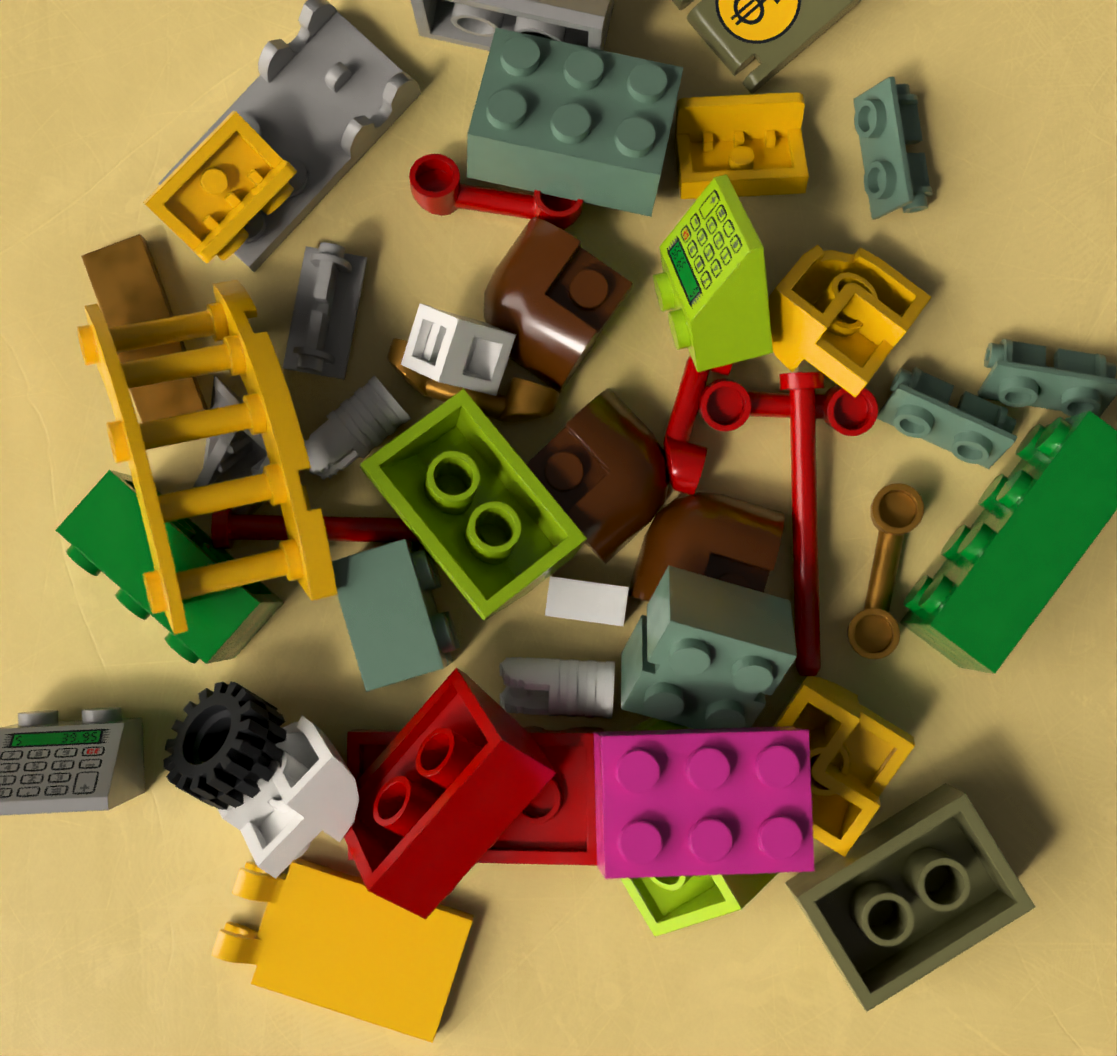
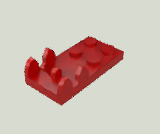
M537 726L523 727L532 735L556 771V774L477 863L597 866L593 732H604V729L599 727H576L566 730H544V728ZM355 729L347 732V767L356 781L401 730ZM348 848V860H354Z

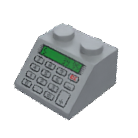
M121 707L83 709L82 720L58 721V710L18 713V724L0 728V815L110 810L145 793L142 717L122 718Z

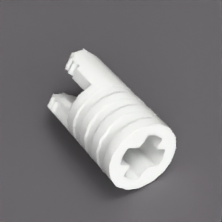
M375 375L368 380L365 386L355 391L352 397L343 401L339 408L330 412L326 416L329 420L310 435L309 440H304L311 465L309 469L311 474H316L323 480L326 478L331 479L333 475H337L339 470L343 471L359 456L364 459L373 448L382 444L385 438L389 435L391 436L397 431L398 427L411 419Z
M506 657L500 663V676H502L504 685H506V688L500 693V706L506 712L516 714L583 716L587 718L603 717L612 719L615 661L599 662L594 660L579 661L573 659Z

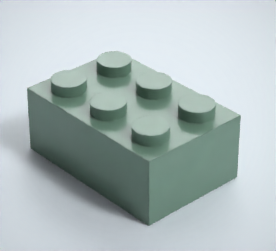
M495 28L467 133V178L533 192L538 190L542 194L575 201L582 199L584 203L651 217L684 67Z

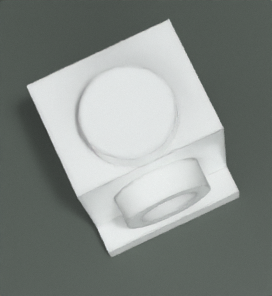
M420 303L401 365L440 383L496 396L516 335L488 323Z

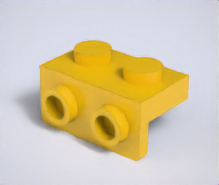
M800 92L679 99L677 101L674 144L680 199H698L714 177L726 174L738 197L806 193L809 174L801 131L805 108L803 94Z
M232 111L143 203L206 264L216 255L224 261L246 241L249 233L243 227L260 210L269 215L291 195L294 188L288 181L297 173V170L288 161L283 160L236 111Z

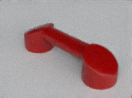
M428 154L420 157L414 162L409 173L410 189L415 201L424 210L439 216L450 215L457 208L525 219L535 217L564 230L575 223L583 210L584 200L577 199V201L542 194L538 190H534V194L461 184L460 173L456 163L449 157L441 154Z
M691 355L686 360L664 436L666 465L671 486L675 491L692 496L695 494L708 449L707 447L689 442L699 410L700 397L705 389L709 372L712 371L728 376L733 363L697 372Z
M722 378L714 380L703 390L700 397L699 410L702 418L712 428L719 431H732L741 427L749 416L790 418L789 393L747 392L743 386L734 380ZM838 384L829 388L825 394H815L816 419H824L826 424L843 435H861L867 432L877 419V401L873 394L865 388L862 389L856 398Z

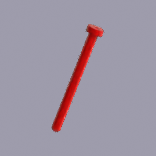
M822 372L779 374L780 390H789L794 623L797 652L795 667L801 676H816L821 668L815 389L825 388V382Z
M233 508L212 513L211 534L215 549H232L234 540H288L283 515H234ZM323 516L328 541L393 543L407 539L411 542L420 543L401 518Z

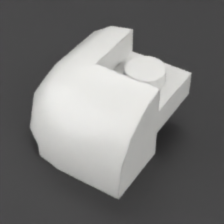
M303 715L298 722L283 727L287 731L286 741L276 744L278 748L284 751L281 761H271L268 768L275 773L269 782L262 778L259 779L257 785L260 792L253 798L243 793L244 804L234 808L228 804L227 810L218 809L222 819L241 831L257 867L274 878H277L293 860L301 857L309 848L312 840L321 831H324L340 843L354 823L359 803L356 780L336 747L320 728Z

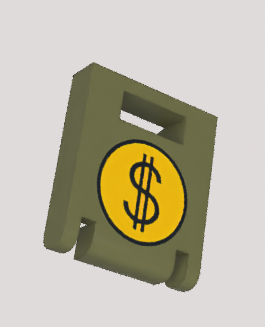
M672 0L679 10H683L694 1ZM702 0L690 11L687 21L734 76L751 63L754 57L758 60L760 65L751 71L743 81V85L752 94L861 0Z

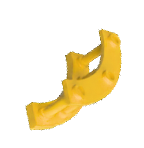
M238 280L214 283L213 290L216 302L207 304V311L108 328L98 304L84 306L88 325L77 327L85 365L97 364L116 421L106 423L115 463L128 461L155 569V571L143 573L150 608L153 614L165 612L174 635L188 631L182 600L285 575L288 581L297 580L311 601L338 595L321 508L311 510L306 486H301L298 471L310 469L311 465L290 392L268 332L254 334L248 318L257 317V308L244 286ZM212 336L215 342L223 340V344L123 363H120L117 354ZM229 370L232 376H241L248 395L243 396V403L138 423L129 389ZM249 429L251 435H262L270 465L263 466V473L157 495L146 450ZM269 500L272 506L281 505L288 540L279 542V549L176 573L164 523Z

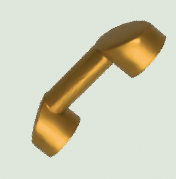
M393 338L387 360L396 372L423 396L446 402L459 391L465 389L437 382L402 366L401 362L408 341ZM520 378L511 379L506 396L498 393L495 396L465 389L486 416L503 422L527 421L548 416L554 412L559 393L553 389Z
M895 483L885 486L874 497L870 507L871 520L873 525L879 530L864 610L857 613L850 620L847 628V639L851 648L858 655L868 659L887 657L896 649L900 640L899 625L896 619L889 613L904 534L916 528L924 514V503L920 494L906 484Z

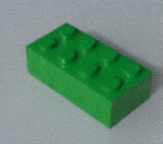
M1090 410L1066 419L1058 417L1051 424L1046 425V427L1038 424L1027 434L1015 453L1022 458L1008 478L1001 474L988 486L978 502L984 508L982 513L970 528L964 524L955 531L941 551V555L946 558L944 564L933 578L928 575L922 577L905 598L903 605L909 610L900 623L958 667L995 674L1116 512L1117 430Z

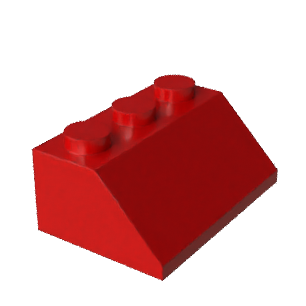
M458 668L454 669L356 781L359 803L354 823L344 836L368 892L423 919H427L445 897L455 889L462 878L487 850L497 842L504 831L529 803L541 793L542 789L556 774V771L532 735L466 673Z

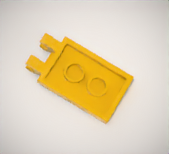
M300 858L291 862L287 874L281 873L277 878L272 877L257 867L254 862L247 861L245 867L240 868L232 894L248 900L268 903L258 931L227 921L224 929L219 930L212 956L227 962L256 965L251 981L252 985L433 1043L474 915L439 904L427 919H423L368 892L361 878Z

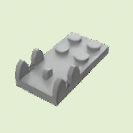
M308 0L304 3L298 20L301 25L300 31L290 43L286 44L282 39L269 41L265 45L258 62L260 76L158 183L161 185L232 111H236L283 160L288 161L297 170V173L288 181L294 190L285 202L269 215L260 210L243 227L249 233V236L234 254L253 272L261 266L421 94L419 84L347 21L327 0Z

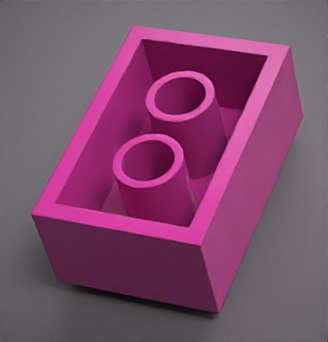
M793 726L593 732L597 868L605 879L814 871L809 730Z

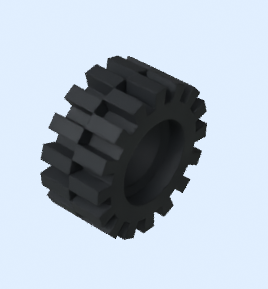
M231 681L228 685L225 682H219L215 684L214 692L206 688L198 693L200 699L198 705L190 701L183 710L188 716L184 722L176 719L171 729L178 734L175 739H167L164 749L172 755L163 759L164 769L170 772L166 777L170 783L176 785V788L212 807L227 810L228 804L234 808L244 804L243 793L251 798L256 796L260 792L257 785L260 778L269 782L275 772L270 770L268 766L272 760L281 761L284 751L278 748L276 744L286 741L287 731L280 727L285 723V720L275 706L238 683Z

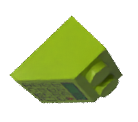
M727 174L714 177L659 246L663 272L653 275L655 291L661 311L672 310L668 312V318L677 350L688 348L697 372L773 353L763 245Z

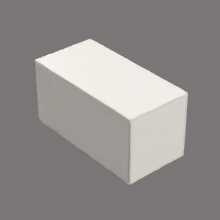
M550 576L545 616L624 627L629 587Z

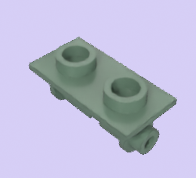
M888 77L853 99L855 108L854 124L859 135L865 172L864 188L869 197L872 219L883 217L901 207L903 213L925 210L928 208L927 197L933 194L929 183L925 153H907L905 146L923 141L917 107V95L910 94L908 84L896 85L895 77Z
M1002 339L1000 344L989 343L986 349L984 366L992 369L978 391V397L1000 401L1010 407L1033 406L1062 411L1068 416H1074L1090 410L1100 417L1117 396L1116 364L1106 362L1105 355L1058 348L1054 354V367L1046 366V346Z
M914 367L911 372L900 368L890 387L893 393L879 410L877 419L895 426L899 432L906 436L921 438L952 452L955 457L964 462L978 464L987 469L1015 443L1017 436L1012 434L1016 425V419L1007 415V408L993 404L967 391L960 397L958 406L955 408L948 404L954 385L929 375L917 367Z

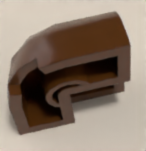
M533 217L491 276L484 292V318L486 323L516 335L509 355L511 360L561 393L595 345L601 331L632 289L633 283L584 250L579 239L545 220Z
M607 388L582 408L565 424V428L526 464L587 538L585 541L586 545L605 564L652 521L665 502L670 481L664 450L655 435L610 388Z
M696 492L693 496L686 495L674 499L655 515L644 536L629 585L628 596L649 602L668 566L764 593L769 573L774 571L784 530L785 515L783 512L724 494Z

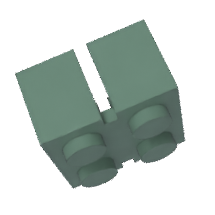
M403 539L332 561L337 596L366 692L440 670L453 663L450 651L460 648L459 640L450 612L438 613L432 590L442 586L435 560L428 551L426 552L425 549L419 550L418 543Z
M668 566L647 604V616L642 615L621 653V709L693 729L752 727L766 705L765 694L772 696L797 657L790 600Z

